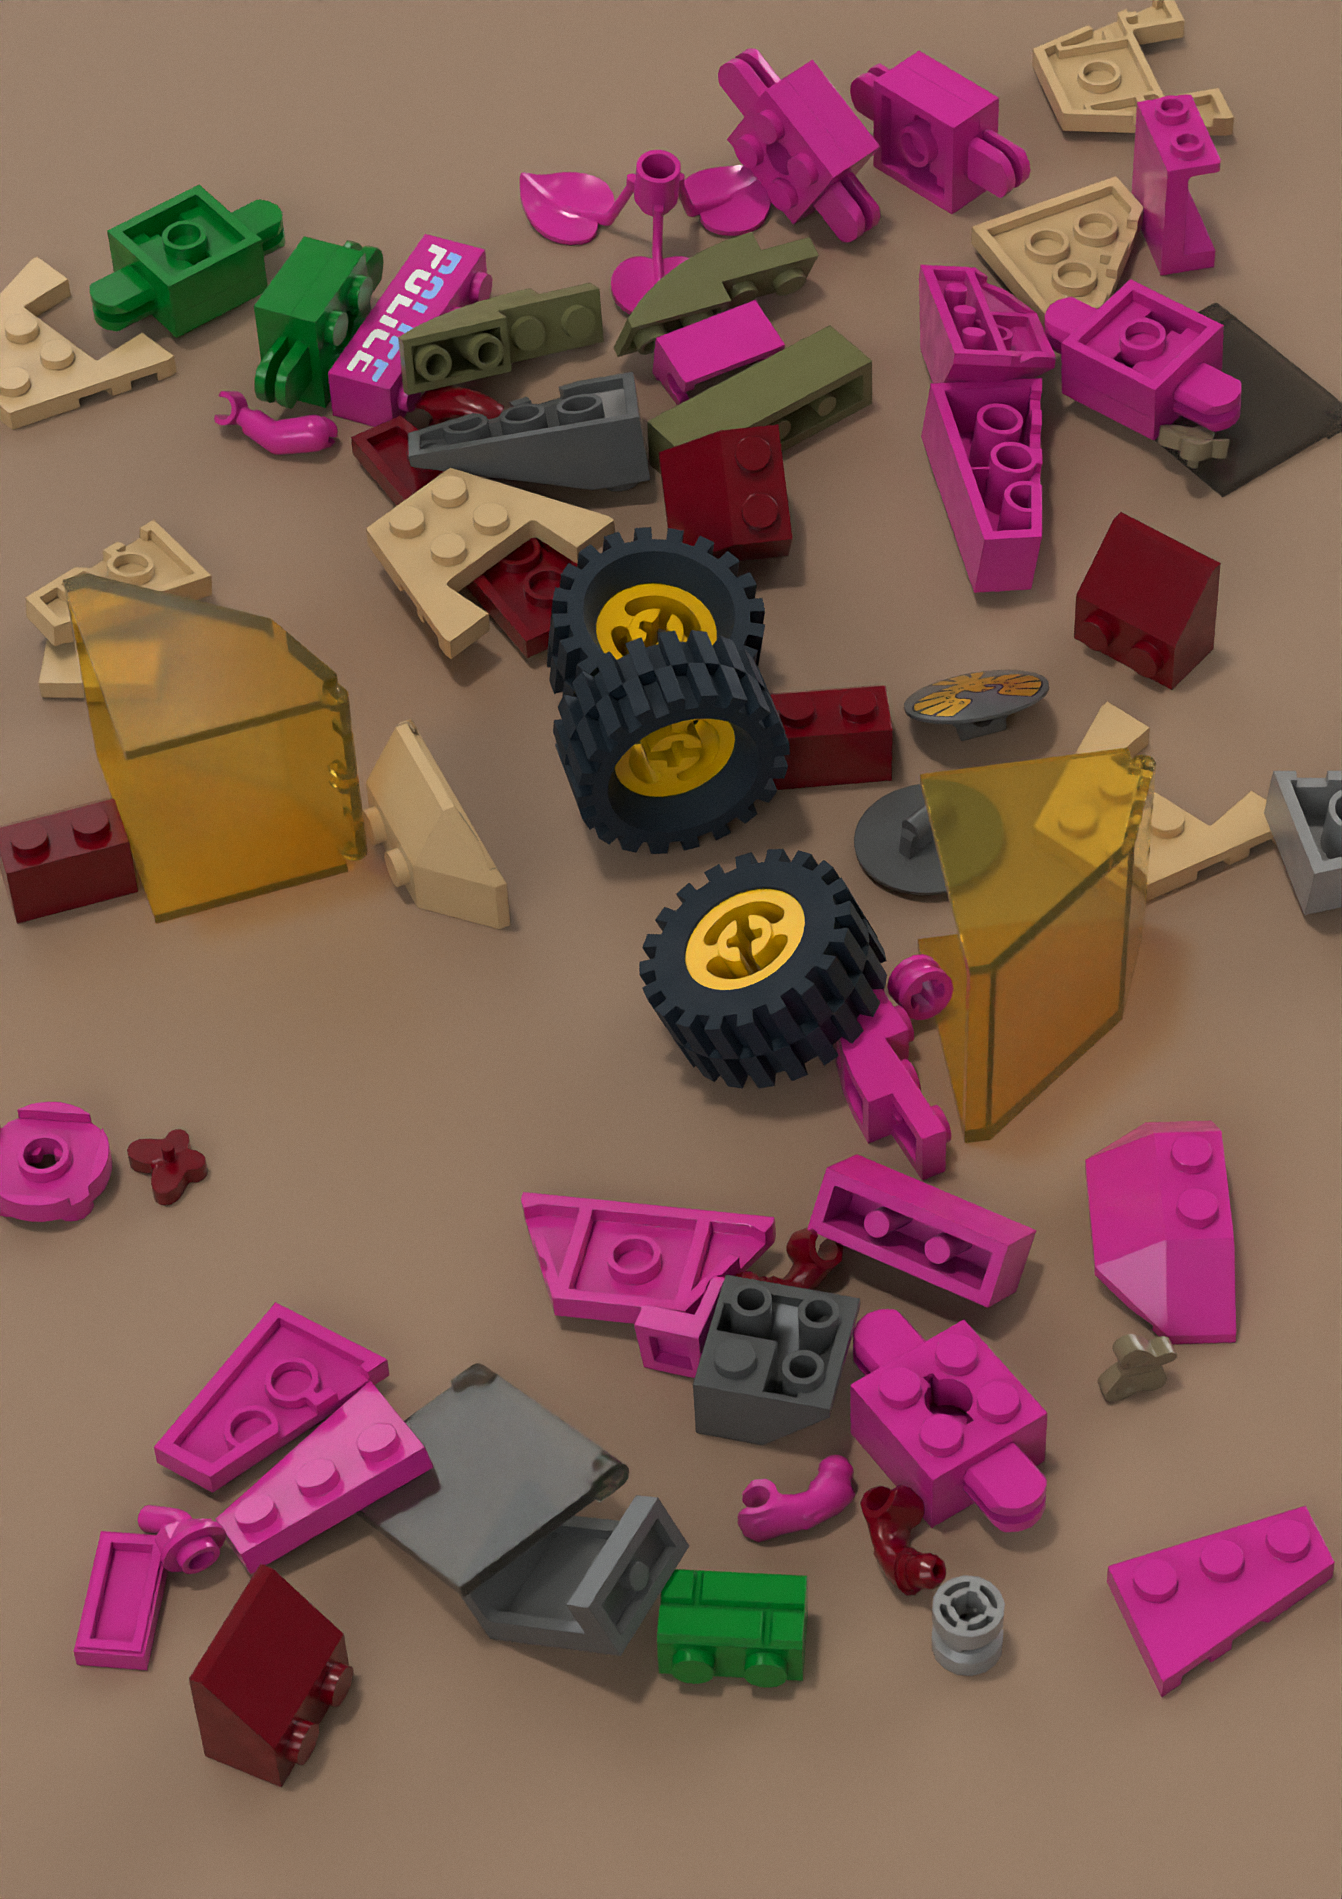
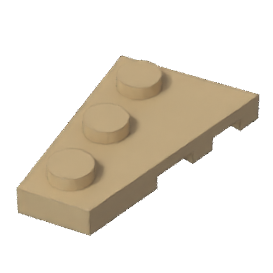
M153 519L139 528V539L127 546L117 541L104 549L103 561L91 568L74 567L25 597L26 617L54 646L73 643L85 636L116 626L129 625L137 619L168 609L181 608L189 602L211 596L212 575Z

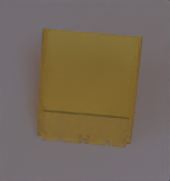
M88 573L63 579L95 754L110 797L115 798L130 843L132 859L156 924L348 872L345 858L357 861L367 855L368 849L365 824L362 817L363 808L359 776L357 775L358 767L352 732L349 694L338 683L337 673L271 618Z
M1127 747L920 774V786L958 934L917 939V948L919 955L931 956L938 963L941 969L952 979L954 987L949 1003L934 1018L965 1143L991 1140L1123 1019L1145 924L1156 762L1150 756L1138 755L1131 758Z

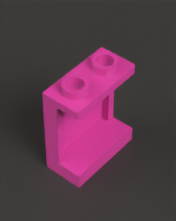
M1189 94L1169 95L1159 99L1137 102L1132 195L1144 207L1141 231L1161 276L1214 267L1215 248L1190 194L1188 182L1193 176L1219 172L1221 159L1194 99Z

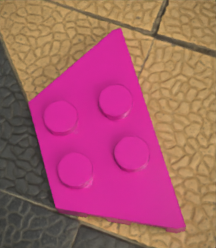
M523 1192L521 1197L524 1220L556 1316L635 1324L643 1304L695 1315L713 1276L725 1278L726 1275L735 1276L739 1272L747 1271L774 1244L776 1239L775 1218L768 1216Z

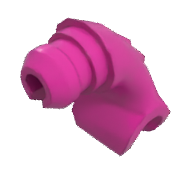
M840 1455L826 1457L820 1462L818 1475L810 1482L807 1491L797 1494L778 1493L775 1484L768 1479L751 1481L742 1493V1503L747 1507L738 1513V1525L742 1533L756 1542H762L804 1529L809 1530L813 1526L838 1515L855 1497L851 1483L854 1474L852 1465L845 1457Z

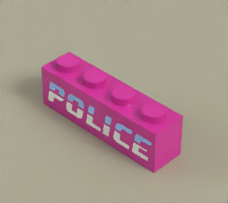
M424 234L328 372L333 416L375 427L400 415L404 418L407 412H413L416 409L414 404L420 398L421 392L407 395L403 391L398 337L435 317L489 299L492 290V276L487 274L485 249Z

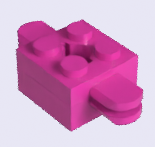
M748 48L720 66L718 71L719 85L744 116L727 140L734 148L739 161L745 167L750 168L767 190L773 205L780 211H783L793 225L817 210L842 242L850 243L863 235V232L875 227L880 220V207L858 180L856 174L879 149L880 145L812 59L783 79L778 77L761 53L754 48Z
M917 51L892 69L878 63L870 68L867 73L859 75L852 81L850 95L857 112L874 121L873 138L880 145L879 149L873 154V167L948 213L954 214L986 191L1002 198L1029 178L1031 171L1030 163L1024 149L998 134L999 97L923 52Z
M1131 279L1099 309L1074 297H1067L1055 301L1046 310L1044 319L1045 333L1053 351L1061 354L1062 394L1153 441L1159 436L1160 425H1171L1180 415L1213 432L1228 429L1236 424L1239 419L1242 383L1240 380L1222 372L1224 325Z
M879 1309L861 1318L853 1331V1363L864 1374V1377L850 1384V1433L896 1487L898 1485L910 1487L923 1500L925 1512L923 1519L931 1528L935 1527L974 1503L991 1523L1003 1532H1020L1031 1528L1037 1523L1046 1508L1047 1480L1036 1467L1045 1461L1047 1412L964 1319L925 1341L910 1322L897 1310Z

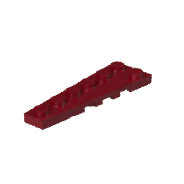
M401 415L351 437L353 455L396 505L402 503L445 472L411 467L408 433L419 429ZM534 537L515 549L466 587L526 658H530L548 649L552 600L555 587L560 588L561 573L568 563L577 567V564Z

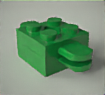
M198 184L107 230L114 272L90 285L94 319L102 328L117 332L152 315L177 338L259 296L268 287L264 257L284 247L286 244L282 211L278 205L270 201L258 199L230 212Z
M305 236L302 238L254 305L261 362L256 369L254 391L260 401L267 403L277 401L280 406L292 409L297 401L323 408L328 406L331 401L328 372L371 312L370 299L382 279L384 258L379 248L369 245L362 248L358 242L347 240L343 246Z

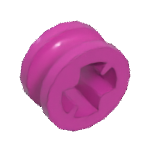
M924 954L913 955L899 963L889 976L887 985L890 997L905 1009L909 1018L915 1020H925L939 1014L949 1003L954 989L952 979L931 956Z

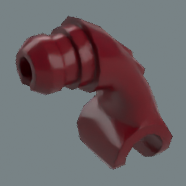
M453 385L425 391L414 404L417 410L422 409L432 416L429 420V426L446 422L450 417L459 418L472 413L485 415L487 419H494L500 416L505 408L504 405L485 394Z
M808 1227L794 1232L786 1245L787 1255L793 1266L784 1278H778L774 1275L769 1278L766 1276L758 1277L756 1273L751 1271L739 1272L735 1276L815 1290L833 1268L842 1261L843 1246L827 1238L820 1244L817 1253L816 1240L818 1234L814 1229L807 1230Z
M898 1485L892 1490L884 1486L870 1488L864 1493L860 1505L874 1547L873 1553L888 1580L907 1596L916 1595L923 1589L934 1590L938 1588L946 1577L944 1561L938 1555L921 1553L910 1547L911 1529L920 1524L925 1513L923 1500L910 1487Z

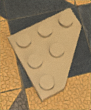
M1115 176L972 226L971 244L1014 296L1037 313L1045 331V312L1055 301L1074 297L1099 309L1113 296L1143 225L1144 207L1118 177Z

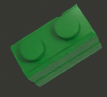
M675 1569L662 1589L660 1596L657 1627L658 1672L661 1674H672L677 1680L690 1684L705 1683L714 1676L745 1678L750 1684L764 1688L780 1686L786 1680L803 1681L808 1619V1576Z

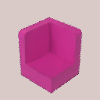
M718 1276L711 1278L695 1315L643 1304L634 1327L645 1368L695 1378L725 1278Z

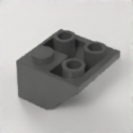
M726 1275L693 1382L696 1433L765 1445L830 1418L860 1310V1298Z

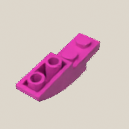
M874 989L873 991L880 1001L874 1017L860 1014L857 1018L864 1031L853 1043L842 1037L834 1044V1049L839 1055L835 1058L841 1087L851 1113L868 1144L892 1135L923 1181L945 1172L946 1143L950 1142L952 1138L950 1125L943 1110L938 1105L930 1106L921 1093L918 1075L909 1061V1043L914 1040V1030L907 1012L900 1005L894 1007L886 996L884 989Z

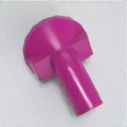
M147 1505L140 1510L138 1515L140 1529L147 1533L157 1534L154 1539L161 1553V1564L169 1572L183 1571L185 1574H195L207 1569L218 1559L220 1548L226 1540V1531L221 1524L212 1521V1519H193L190 1514L181 1509Z

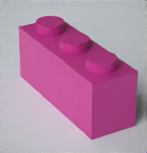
M858 1154L826 1168L807 1230L814 1229L817 1234L987 1308L1017 1291L1037 1231Z

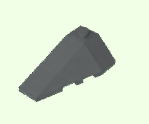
M628 372L569 383L559 387L560 398L540 404H532L528 397L509 402L510 408L494 419H487L485 415L472 413L408 433L411 467L439 471L453 468L479 476L589 490L606 488L609 491H625L634 488L639 482L650 480L634 373Z

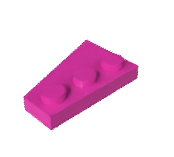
M275 1302L154 1446L156 1461L158 1464L213 1493L334 1413L370 1380L376 1385L388 1377V1361L386 1358Z
M370 1380L215 1520L224 1527L227 1543L251 1575L260 1564L268 1565L422 1475L434 1466L425 1446Z
M1303 1506L1110 1565L1107 1571V1584L1162 1698L1181 1684L1184 1674L1206 1659L1212 1663L1232 1649V1641L1260 1621L1269 1623L1333 1577L1335 1562L1307 1507Z

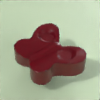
M181 1129L169 1132L164 1139H139L133 1141L127 1149L130 1167L134 1171L152 1173L151 1187L153 1197L159 1205L173 1204L182 1196L189 1183L202 1181L208 1174L205 1156L196 1150H191L189 1135Z

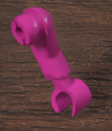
M219 392V397H225L229 400L231 413L230 415L215 414V422L218 425L241 426L242 432L272 454L287 455L318 452L331 447L335 443L329 437H338L337 426L326 417L308 415L274 420L258 409L251 410L248 408L247 401L240 392Z

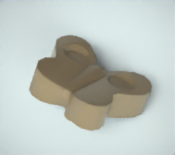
M1160 425L1158 437L1159 445L1179 450L1180 457L1188 460L1187 466L1190 468H1198L1199 461L1208 458H1227L1230 442L1229 439H1214V432L1203 426L1192 428L1180 425Z
M1127 1334L1120 1337L1113 1344L1112 1349L1118 1361L1100 1375L1097 1383L1105 1399L1110 1402L1127 1398L1143 1389L1147 1391L1159 1389L1164 1386L1167 1380L1162 1365L1176 1360L1178 1357L1177 1353L1166 1336L1146 1340L1135 1334Z

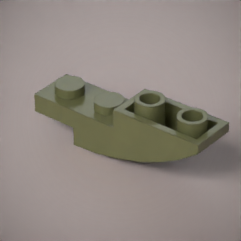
M749 232L722 241L687 259L661 278L639 301L627 318L613 347L617 356L620 357L638 351L642 355L654 353L655 341L659 336L725 312L728 307L733 309L749 303L760 296L775 292L777 295L783 296L797 291L806 283L807 276L819 256L810 237L761 250L753 233Z
M585 283L540 294L528 288L452 310L414 327L398 337L404 393L410 395L512 371L511 363L604 342L600 288L592 283Z

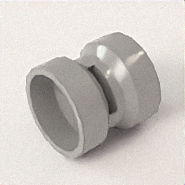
M963 1575L945 1582L939 1587L933 1597L931 1649L936 1661L944 1669L957 1675L973 1676L985 1673L996 1665L1002 1655L1005 1603L1001 1592L991 1582L978 1576Z

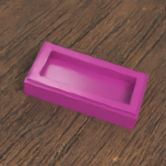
M100 1532L74 1647L77 1665L136 1670L148 1669L168 1570L161 1564V1553L154 1539L156 1535Z

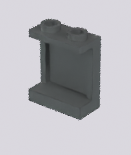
M527 1487L461 1585L459 1593L490 1639L621 1656L689 1548V1544L658 1497L636 1495L619 1521L560 1514L555 1511L540 1488Z

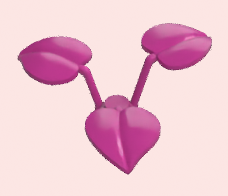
M651 150L638 158L636 174L631 173L627 175L626 186L615 202L614 195L607 183L600 178L585 173L560 172L540 175L521 172L519 182L522 207L531 225L545 238L566 245H582L592 241L597 234L598 224L603 226L612 225L634 193L635 202L645 214L653 216L652 258L643 256L628 258L615 268L611 277L612 297L616 304L629 315L645 294L661 278L689 259L683 256L663 259L662 254L663 217L675 207L678 197L687 216L695 217L700 215L701 223L708 231L728 236L743 235L758 229L765 222L771 207V200L767 190L750 168L744 165L709 168L698 171L685 179V175L680 173L681 165L678 158L664 150Z

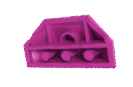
M920 265V350L933 383L1004 382L1011 379H1029L1055 368L1056 356L1035 311L1008 291L987 283V276L975 267Z
M1212 1120L1145 1122L1085 1160L1094 1274L1128 1308L1153 1325L1152 1331L1159 1337H1168L1172 1344L1236 1342L1234 1232L1222 1131Z

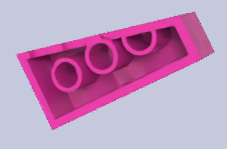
M1042 378L1011 379L1004 382L930 383L921 438L974 593L1030 590L1032 588L1042 540V485H1040L1042 449H1040Z

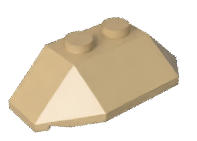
M412 718L400 722L395 727L366 781L369 808L362 810L361 816L370 842L373 845L382 843L386 850L384 853L386 866L396 887L405 885L418 908L496 929L510 926L508 891L505 879L491 859L419 734Z

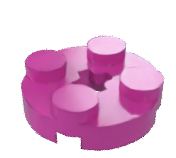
M40 1102L17 1109L19 1118L8 1122L2 1128L0 1127V1216L31 1222H46L59 1219L71 1222L85 1218L94 1207L93 1200L106 1188L112 1172L109 1141L103 1128L100 1130V1128L91 1122L90 1114L67 1103ZM46 1154L55 1156L56 1164L49 1168L36 1169L33 1166H29L30 1163H40Z

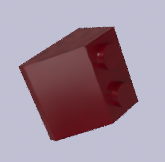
M778 424L720 430L659 452L667 529L683 530L682 543L694 546L699 536L713 541V557L717 559L722 557L727 551L739 561L789 556L793 537Z
M1120 512L1113 519L1076 594L1074 638L1084 643L1090 649L1101 652L1133 669L1137 674L1150 678L1173 690L1214 649L1221 563Z
M885 685L770 693L785 729L790 748V754L784 755L788 764L785 778L773 779L777 790L892 781L893 729Z
M104 798L0 825V871L17 924L138 892L130 843L115 798Z
M263 1564L258 1566L189 1677V1683L205 1756L282 1788L295 1764L302 1766L310 1758L317 1743L319 1724L329 1707L336 1708L344 1701L352 1683L353 1668L349 1666L344 1633L273 1568Z

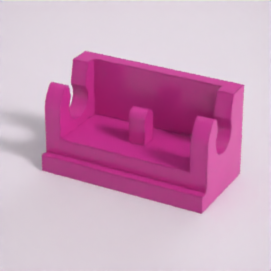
M756 300L657 337L652 373L657 381L660 380L673 401L679 405L689 400L686 392L693 390L695 384L757 360L761 362L784 350L785 344Z

